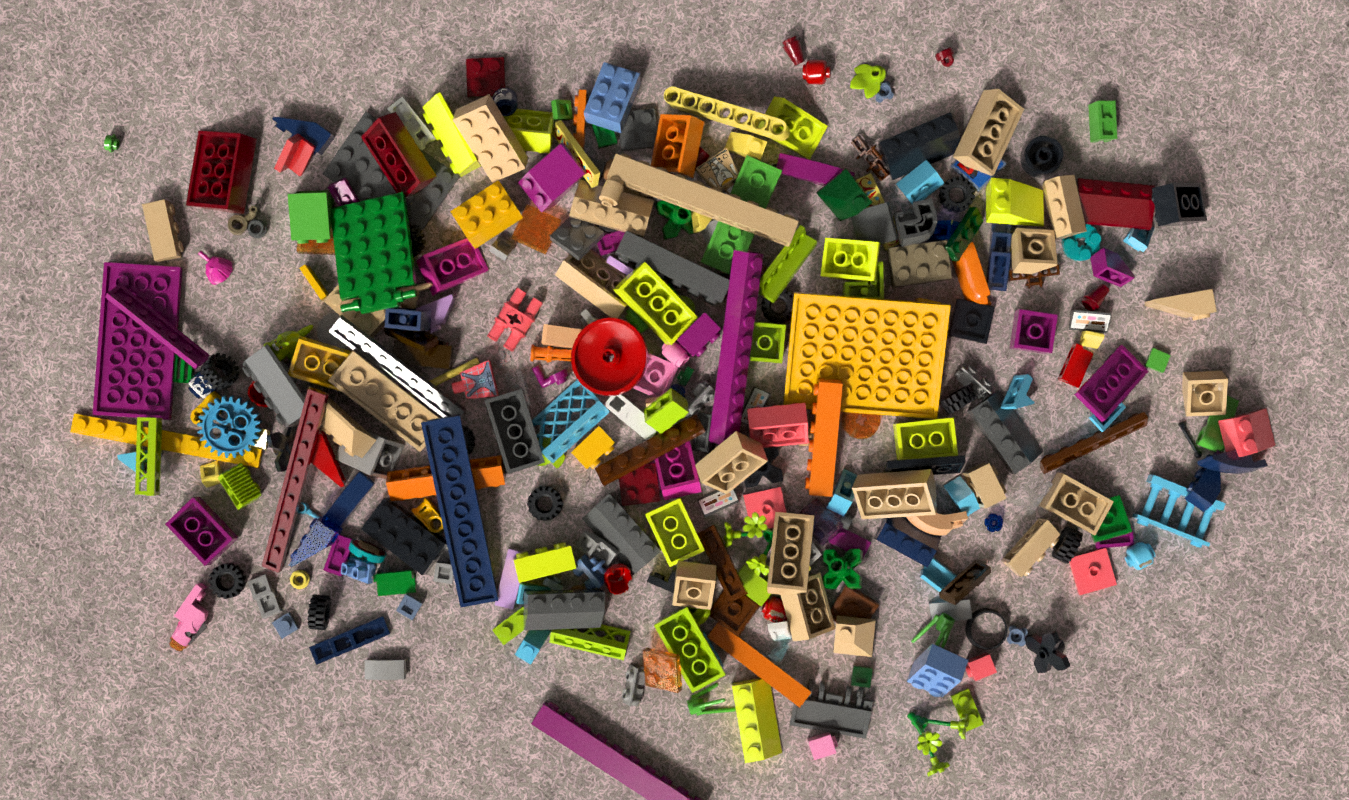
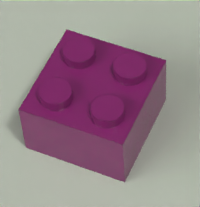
M1022 309L1016 310L1009 349L1051 354L1053 352L1058 315Z
M704 312L677 339V342L692 357L697 356L699 358L707 350L705 346L709 342L713 344L720 337L719 332L721 328Z

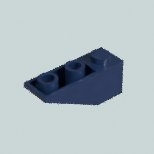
M274 116L272 118L277 122L275 126L282 132L289 131L292 133L290 137L298 133L316 147L314 155L319 153L322 156L335 139L331 133L317 123Z
M1217 450L1212 455L1208 454L1205 458L1220 454V451ZM1200 467L1194 475L1196 480L1192 481L1186 488L1188 493L1184 499L1205 512L1213 505L1221 492V472Z

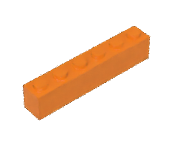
M818 378V384H814L813 395H816V403H812V414H815L814 422L811 421L810 433H813V439L809 440L808 452H811V459H807V470L810 472L809 478L806 477L805 489H808L809 495L832 497L843 387L841 380Z
M501 455L470 460L476 490L505 485V469ZM430 466L387 472L386 485L391 501H403L405 499L436 495Z

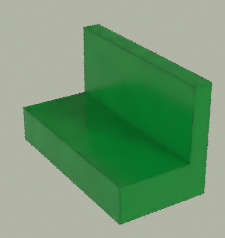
M414 570L373 574V581L377 582L378 596L416 593Z

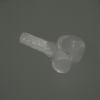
M504 349L499 351L498 355L501 361L494 373L495 376L499 375L505 364L512 361L510 351L507 354Z

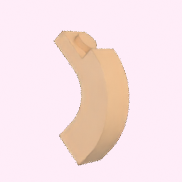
M966 511L948 515L936 513V515L908 516L906 518L912 525L925 533L947 535L952 529L963 526L968 516Z

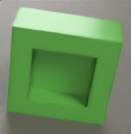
M555 99L551 101L553 120L568 121L573 119L571 100Z
M1151 348L1144 366L1164 373L1171 355Z

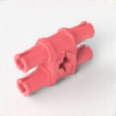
M516 288L508 302H504V307L499 315L495 317L494 321L496 322L487 337L497 342L504 329L511 328L510 331L512 332L503 347L512 352L521 338L526 337L525 334L532 323L535 322L534 317L543 304L533 297L525 312L518 311L519 305L527 294L519 288ZM518 315L517 319L521 324L514 322L512 325V320L508 316L516 317Z

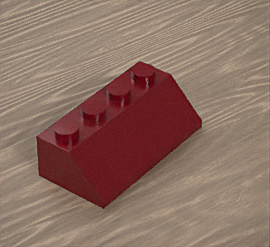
M396 112L379 117L361 136L396 193L403 192L406 199L428 186L437 177Z
M1077 179L1076 185L1085 224L1151 230L1155 204L1152 201V188L1155 185Z

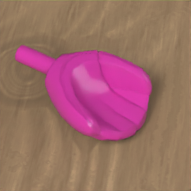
M202 251L198 253L207 261L205 272L212 285H217L229 278L233 270V263L218 256L210 258Z

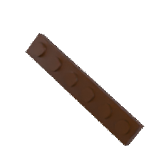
M1145 412L1135 413L1123 422L1118 421L1103 432L1099 430L1093 436L1082 438L1070 447L1065 446L1053 455L1048 454L1044 456L1040 461L1042 473L1046 474L1147 426L1148 416Z
M695 414L665 430L662 434H658L601 464L595 470L603 486H606L706 431Z

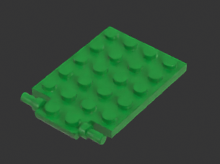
M401 192L331 208L340 299L346 301L359 298L353 300L352 303L341 305V311L355 310L356 312L360 311L361 314L399 307L400 302L405 301V299L417 297L416 289L408 291L398 290L416 285L405 194Z

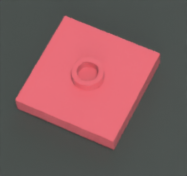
M781 487L743 495L747 515L752 518V513L757 512L759 517L765 516L767 520L764 524L769 529L774 528L775 512L787 513Z
M1106 548L1076 555L1069 562L1079 595L1117 585Z

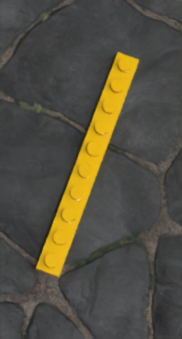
M74 413L70 432L136 445L137 425ZM143 426V430L148 434V427ZM162 430L161 450L234 464L242 463L245 466L260 468L263 449L251 447L252 450L249 452L245 450L243 456L238 452L236 458L232 456V453H230L228 458H225V453L218 456L217 450L212 453L210 452L211 446L205 448L204 446L207 441H200L202 437ZM148 440L142 443V446L148 447Z

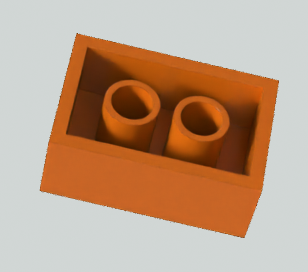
M660 114L650 166L656 169L657 167H662L673 175L681 174L686 178H693L704 121L692 115Z

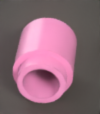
M677 341L672 345L664 344L662 346V355L674 366L681 368L690 358L687 355L688 352Z

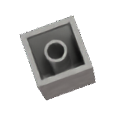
M365 429L376 439V442L363 458L357 455L354 457L350 456L344 451L346 448L344 445L338 447L335 456L336 460L368 475L386 479L387 472L395 471L405 445Z

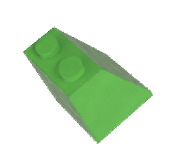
M295 191L289 193L288 206L291 240H297L298 244L309 243V240H316L317 243H327L328 239L333 238L331 208H334V198L330 191Z

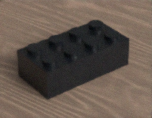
M384 498L361 528V530L421 575L429 572L439 556L447 548L445 539L437 533L431 532L421 521L397 503L391 501L390 498Z

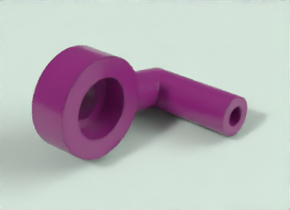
M539 365L532 368L542 388H546L555 382L557 385L568 381L566 378L569 376L567 369L545 379Z

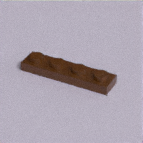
M712 525L697 533L711 564L716 565V575L729 602H733L748 594L716 526Z

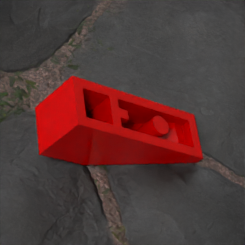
M321 430L318 433L311 463L338 486L343 487L346 484V479L338 461L335 459V454L326 433Z

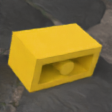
M598 426L571 453L586 469L589 467L594 469L601 462L599 458L603 454L607 456L615 449L613 446L615 442Z

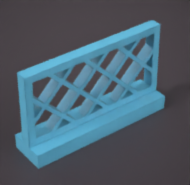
M578 379L532 420L533 426L541 425L540 434H536V436L539 438L538 442L543 455L552 463L610 412L595 394L586 389ZM581 385L583 387V394L574 395L575 389ZM573 399H582L581 408H572ZM586 399L595 400L596 403L591 408H585ZM563 400H569L568 408H560V403ZM550 412H555L554 421H546V415ZM559 412H567L566 421H558ZM572 412H580L579 419L571 421ZM545 425H553L552 434H544ZM557 425H566L565 431L562 434H556ZM543 438H551V444L544 448L542 446Z

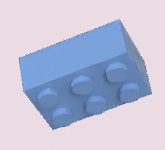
M603 62L584 110L585 122L622 133L641 84L640 73Z
M932 644L913 662L907 682L917 689L928 691L934 697L942 698L962 681L968 660Z

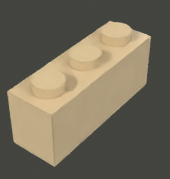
M165 199L142 204L154 261L164 262L181 258L183 245L181 241H178L177 237L179 227L177 222H174L175 208L173 204H170Z

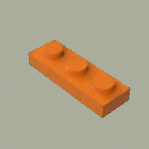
M579 89V95H575V107H578V113L574 114L573 121L574 126H577V131L573 133V136L584 150L586 127L584 110L587 105V90Z

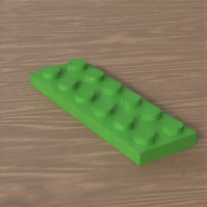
M747 155L730 194L739 196L740 200L745 202H756L759 204V207L766 209L782 170ZM718 221L701 263L730 275L733 251H748L755 234Z

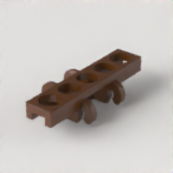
M860 135L850 142L859 153L856 159L858 160L863 156L870 165L866 172L872 170L880 181L890 175L881 163L884 154L880 155L875 149L877 145L869 147ZM858 140L862 146H857L856 141ZM868 155H873L874 160L869 161ZM880 170H882L885 176L879 174Z
M1059 264L1055 266L1057 269L1056 273H1051L1050 268H1048L1047 274H1044L1042 270L1038 272L1037 276L1032 274H1023L1022 276L1019 273L1018 278H1013V270H1009V281L1027 279L1025 286L1028 289L1035 285H1039L1041 288L1042 284H1044L1042 277L1060 275ZM1038 277V281L1030 282V278Z

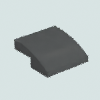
M889 202L865 208L858 215L851 217L856 240L880 242V245L898 240Z

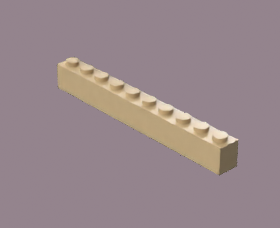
M615 154L607 180L611 176L617 177L624 182L623 186L787 247L790 246L799 222L795 220V217L788 214L783 216L778 214L775 209L769 207L764 209L753 201L745 202L740 200L739 196L724 194L722 190L715 187L710 189L705 187L700 181L694 180L692 182L686 180V177L681 174H670L662 167H657L656 169L649 166L650 164L646 161L632 160L627 154Z

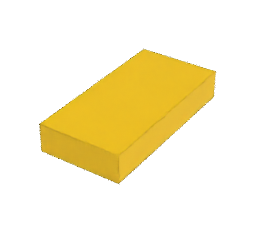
M304 264L299 269L320 300H324L329 295L311 267Z

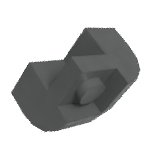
M932 198L913 202L912 210L893 213L900 246L904 247L929 240L934 234L937 226V214Z

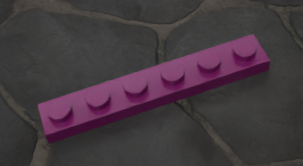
M122 284L107 292L105 298L194 369H197L209 359L210 355Z

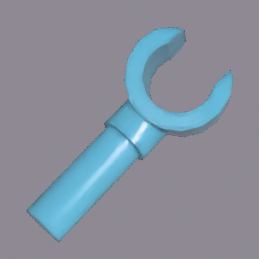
M300 502V504L304 505L305 509L304 511L298 509L299 514H308L318 521L322 519L321 516L310 509L307 503Z

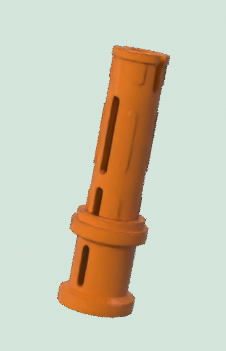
M532 344L530 361L545 360L547 363H550L552 360L571 362L572 350L553 349L551 346L535 347Z

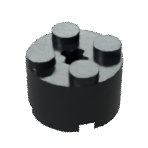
M1038 136L1023 148L1020 155L1022 168L1032 177H1046L1060 167L1064 155L1063 148L1054 138ZM1039 155H1044L1045 158L1040 159Z

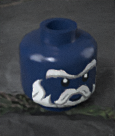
M500 88L495 91L493 101L503 116L513 115L518 108L516 92L510 88Z
M198 371L188 381L190 386L188 389L198 399H205L217 387L212 389L211 384L208 386L206 384L208 381H203L202 379L205 375H201V371Z

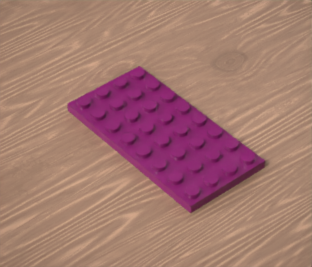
M104 262L92 415L133 418L149 417L171 420L175 353L105 297L107 292L122 284L178 329L183 268Z

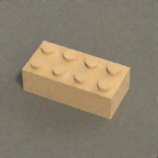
M490 94L456 109L452 120L492 183L526 168L529 157Z

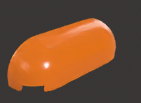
M971 242L960 260L952 262L965 300L991 306L988 298L990 291L975 245Z

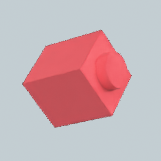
M987 652L968 659L965 669L968 677H972L975 681L997 673L992 658Z

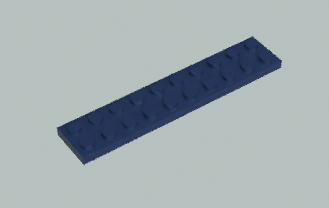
M461 415L422 421L424 440L460 608L498 601V592Z

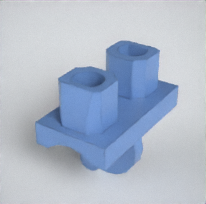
M586 554L576 561V569L572 570L576 576L579 577L585 573L589 578L584 582L586 588L595 589L597 587L599 589L604 584V573L606 570L602 565L605 561L602 559L598 562L595 557L590 559Z
M349 557L348 562L342 563L341 574L367 584L373 583L372 576L376 573V567L373 562Z

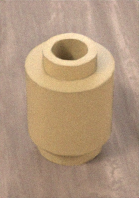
M611 176L605 181L599 196L603 205L612 207L618 204L624 189V182L621 179Z

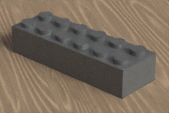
M628 231L625 232L615 254L618 256L619 261L625 264L631 262L636 265L635 268L646 262L662 280L671 281L670 284L677 289L681 287L687 289V293L694 297L699 295L704 297V301L713 306L716 303H722L729 288L730 280Z

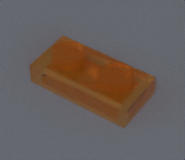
M333 238L328 239L327 243H317L316 240H309V243L305 244L297 243L296 251L298 254L335 255Z

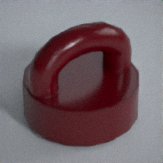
M949 47L935 54L937 62L941 61L943 66L950 67L954 62L953 54L955 52L953 48Z

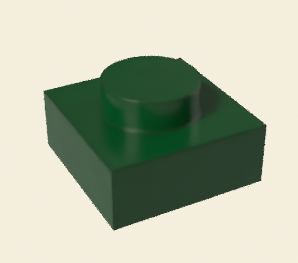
M688 366L680 368L676 374V378H678L676 383L686 387L694 369Z
M853 665L851 686L871 688L873 668Z

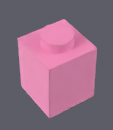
M829 732L807 738L814 760L836 754L835 748L838 747L835 735L831 736Z

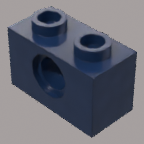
M394 307L385 311V328L414 331L430 330L431 311Z

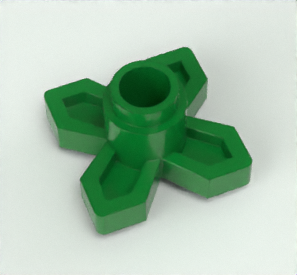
M658 201L655 204L658 215L668 219L662 228L665 240L676 238L681 228L689 235L695 234L690 210L675 206L666 201Z
M835 549L824 550L823 561L829 566V572L823 576L824 588L836 589L842 581L850 589L862 588V576L853 569L862 562L863 551L860 549H849L842 558Z

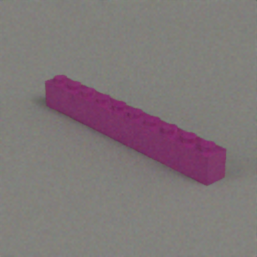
M741 250L733 251L709 441L719 445L734 432L740 433L764 255L761 253Z
M544 702L531 723L647 800H702L697 796L693 798L688 795L689 791L684 787L679 786L677 788L671 784L673 781L667 776L663 775L660 777L657 775L656 770L650 765L643 766L639 763L640 759L632 754L630 756L623 753L624 749L617 744L611 745L607 742L608 739L600 733L594 734L591 732L592 728L587 724L581 723L580 725L574 721L576 718L570 713L566 712L563 714L558 710L559 707L552 702H549V704Z

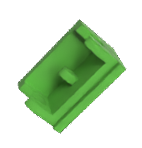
M1096 101L1089 104L1090 143L1116 140V102Z

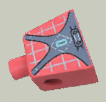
M489 360L460 372L462 381L452 383L454 394L465 392L467 399L499 396L492 364Z

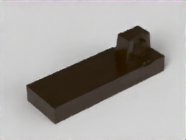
M384 328L386 335L419 349L421 354L428 357L434 353L433 347L439 343L437 336L426 331Z
M974 560L939 592L940 598L953 605H957L976 586L985 581V577L991 573V567Z

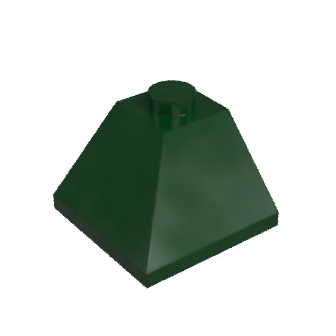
M847 168L816 192L840 221L858 215L872 203L868 193Z

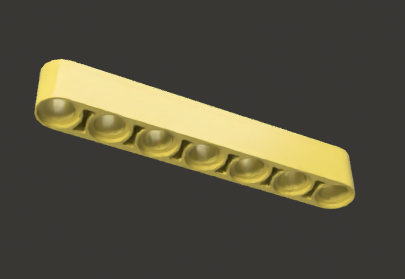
M669 87L664 92L665 101L674 109L778 141H784L790 135L789 127L779 118L677 87ZM678 94L677 99L671 101L672 96ZM691 100H695L694 105L688 106ZM713 105L710 111L705 112L707 106ZM730 110V114L727 117H723V113ZM743 116H748L747 121L740 122ZM761 121H766L764 127L758 128V124ZM778 127H784L781 133H776Z

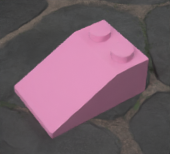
M648 353L646 371L638 384L633 388L652 397L662 396L669 390L678 366H674L672 363Z

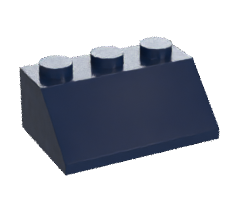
M891 517L884 519L874 539L928 568L938 549L942 535L925 533L912 525L906 517Z

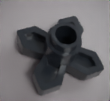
M299 424L288 427L286 436L280 432L266 436L269 447L273 448V452L277 455L274 461L277 472L287 470Z
M777 447L763 448L768 461L764 464L763 469L756 470L744 480L746 488L758 486L762 476L771 483L783 481L782 470L771 464L779 455Z
M1057 631L1046 632L1042 638L1037 634L1025 637L1027 648L1037 654L1034 661L1037 673H1046L1051 670L1052 666L1057 671L1070 667L1067 656L1063 654L1065 644L1059 638Z

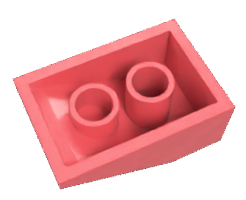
M1266 408L1218 421L1226 452L1236 450L1238 456L1243 457L1275 446Z

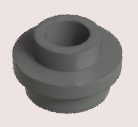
M255 219L248 224L247 230L251 237L258 239L264 237L267 233V225L262 220ZM256 226L261 227L260 232H255Z

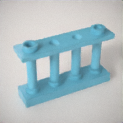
M1148 475L1146 482L1151 483L1150 487L1152 489L1142 514H1133L1132 516L1137 519L1136 523L1148 527V524L1191 540L1190 544L1202 548V545L1209 547L1210 543L1202 539L1213 512H1216V510L1223 511L1226 503L1215 500L1213 505L1204 512L1195 537L1185 533L1195 507L1190 502L1186 505L1177 530L1167 526L1177 498H1180V495L1185 497L1188 493L1186 487L1156 475ZM1163 488L1169 491L1168 494L1170 496L1160 521L1156 522L1149 519L1158 493Z

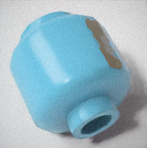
M1139 542L1127 548L1125 561L1129 567L1133 566L1136 570H1141L1153 564L1156 555L1150 544Z

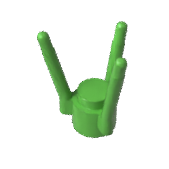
M941 613L940 616L936 614L933 620L911 642L915 643L936 623V629L941 633L935 645L939 646L942 641L941 647L944 648L954 625V618L946 613Z
M718 683L709 686L697 694L691 695L692 699L687 700L691 715L697 714L699 716L702 714L734 712L736 709L704 710L707 706L726 701L725 698L704 703L703 698L699 699V697L716 688Z

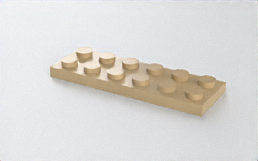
M354 350L328 380L420 452L426 446L421 422L440 418Z

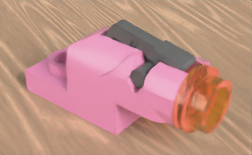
M202 583L194 586L174 615L180 621L170 637L169 645L177 651L182 652L183 649H186L207 628L205 621L209 611L197 604V601L200 603L206 596L204 591L207 586Z

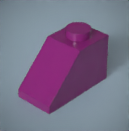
M1103 248L1090 257L1094 277L1119 287L1124 286L1135 278V275L1116 252Z

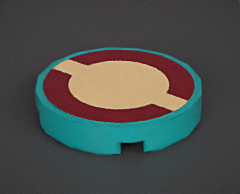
M360 539L351 540L348 547L352 554L359 558H362V556L367 557L366 560L373 563H382L387 556V553L382 548Z

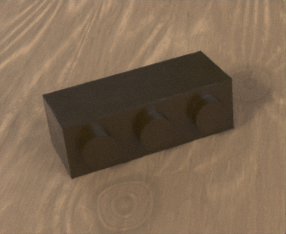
M394 340L393 354L407 365L452 370L454 347L449 346L450 342L439 341L438 345L436 344L433 347L434 353L428 357L421 354L419 349L399 340Z

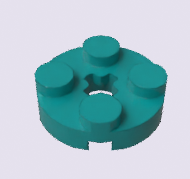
M1085 224L1086 232L1061 239L1063 251L1068 258L1074 261H1086L1099 251L1101 236L1089 224ZM1083 237L1085 239L1084 242L1086 244L1085 246L1081 245L1080 247H1078V242L1076 241V239H1081Z

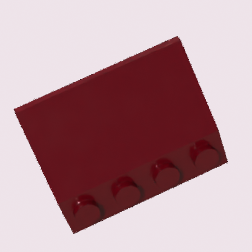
M198 131L186 206L244 214L257 139L241 133Z

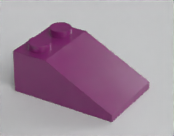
M560 143L529 170L518 184L538 209L544 212L554 207L587 172L567 147Z

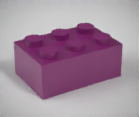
M200 496L190 499L165 523L204 566L211 565L239 538Z

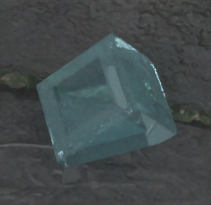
M784 642L766 653V655L780 663L789 645Z

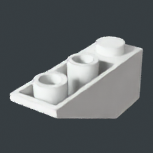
M621 394L610 396L605 402V407L645 440L652 438L657 431L645 423L644 413Z

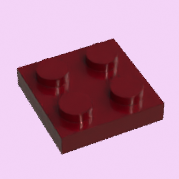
M504 57L466 59L468 98L484 97L489 94L493 97L495 91L500 88H506Z
M656 463L643 465L619 478L622 506L660 502Z

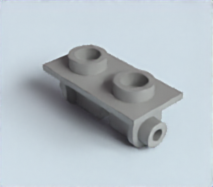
M964 363L961 368L963 371L959 369L955 373L956 379L964 386L970 383L973 384L972 388L979 399L984 400L988 396L986 392L992 393L991 382L986 378L982 379L972 365L967 366Z
M705 381L700 382L691 391L696 396L694 399L690 395L685 398L688 402L689 413L686 415L688 418L695 414L697 415L701 410L700 408L705 403L711 401L714 396L715 390Z
M630 665L629 670L626 671L625 678L627 683L626 689L622 692L623 703L630 707L631 705L639 706V703H641L643 689L637 688V685L645 684L647 674L645 667L638 666L637 668Z

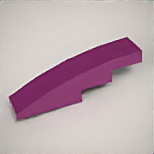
M782 153L779 154L776 167L782 170L781 174L822 186L826 185L844 170ZM849 171V172L852 174V176L854 177V176H855V172Z

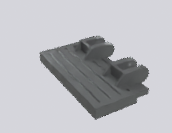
M809 679L807 689L812 694L814 680ZM821 681L818 696L810 694L800 708L793 703L790 718L791 726L866 739L873 700L864 699L863 707H861L863 688L857 690L855 703L849 702L852 694L851 686L846 687L843 703V695L828 692L826 693L825 700H823L825 682Z

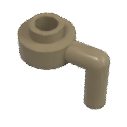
M251 206L249 213L244 216L234 215L228 220V230L234 235L244 234L247 230V223L257 216V207ZM236 223L241 224V228L235 229L234 225Z

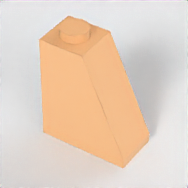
M544 324L541 343L545 346L572 349L575 339L582 329Z

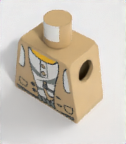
M727 148L696 168V172L711 188L724 189L730 195L734 186L733 182L738 177V171Z

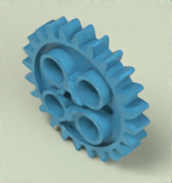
M234 395L230 396L229 400H227L226 396H223L222 402L216 398L214 399L215 404L212 402L207 404L209 409L205 407L202 409L205 415H199V418L203 421L197 423L198 426L202 427L197 433L204 435L200 441L206 440L207 443L204 447L211 446L210 452L212 453L217 450L218 456L225 453V458H228L230 453H232V456L236 458L238 452L243 456L245 450L248 452L252 450L250 445L255 446L257 444L254 439L261 437L256 433L262 430V428L257 427L262 422V420H256L259 413L253 414L252 411L255 406L247 407L249 401H246L244 404L241 403L242 397L235 401ZM220 410L227 412V419L220 417ZM238 417L246 419L247 423L245 426L238 423ZM213 420H216L221 424H216L213 422ZM228 423H231V427L233 428L230 431L228 430ZM213 428L220 429V437L214 435ZM232 435H237L240 438V443H234L231 439Z

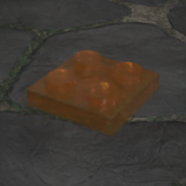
M527 204L522 213L523 218L519 220L511 239L546 255L552 244L550 235L560 227L562 220Z
M651 648L643 650L645 685L675 693L682 691L680 655Z

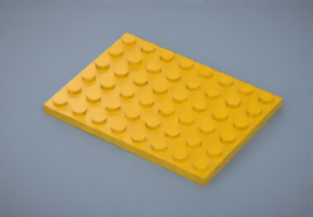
M794 292L783 405L805 403L806 409H812V403H816V395H813L814 384H818V378L837 379L843 383L840 412L937 419L951 305Z

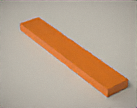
M717 623L707 636L799 708L811 694L810 690L720 623Z

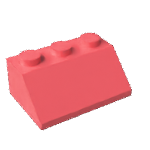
M805 403L747 409L750 438L760 442L763 448L808 444V419Z

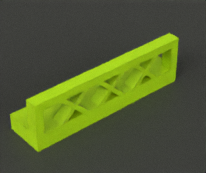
M801 225L798 227L790 246H784L760 278L758 294L773 303L817 246V241L806 235L805 227Z
M137 417L135 495H160L162 418ZM143 421H149L148 434L143 430ZM148 440V453L142 449V443ZM146 458L147 473L141 468V464ZM147 478V491H141V482Z
M601 624L600 628H586L588 631L584 633L578 632L576 628L551 630L549 643L624 660L631 632ZM598 630L604 631L606 636L598 637L594 632ZM614 636H625L624 643L616 641Z

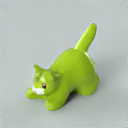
M313 325L305 326L297 332L285 331L279 334L276 339L265 342L263 345L268 344L279 361H282L286 356L292 360L299 337L307 335L313 329Z

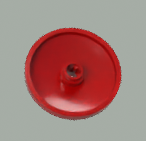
M617 318L596 320L587 325L575 339L571 352L572 369L578 381L591 392L603 396L623 394L637 385L646 371L648 364L646 342L642 334L633 325Z

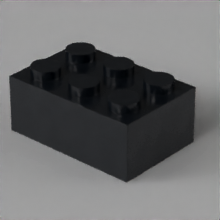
M1170 183L1152 188V201L1155 204V220L1158 226H1182L1207 221L1201 183Z

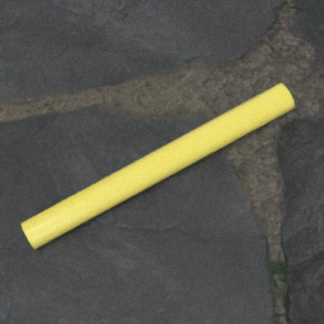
M474 358L430 380V382L437 386L459 375L460 372L480 364L478 358Z

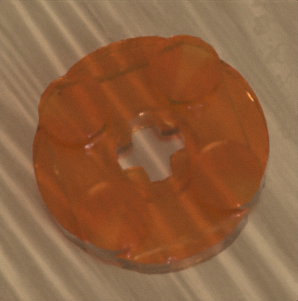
M843 412L841 422L844 431L852 438L867 439L876 433L880 426L881 418L877 414ZM858 415L866 418L863 426L860 423H856Z

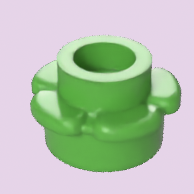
M115 134L106 135L104 140V149L109 150L110 153L118 150L120 140L117 139Z

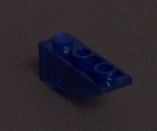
M326 516L318 519L315 518L309 526L311 529L308 534L306 533L301 538L299 549L297 548L290 557L292 560L289 566L293 567L333 545L343 528Z

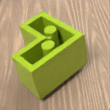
M883 262L877 263L875 281L844 282L843 296L884 299Z

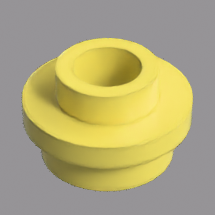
M297 570L290 577V583L296 589H303L310 582L309 574L304 570ZM298 576L303 577L302 583L297 581Z

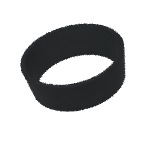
M981 608L972 613V619H967L965 631L972 645L979 649L990 650L999 647L1005 641L1008 628L1004 617L998 611L991 608ZM983 613L996 614L1005 624V633L1002 640L990 648L977 644L971 634L973 621Z

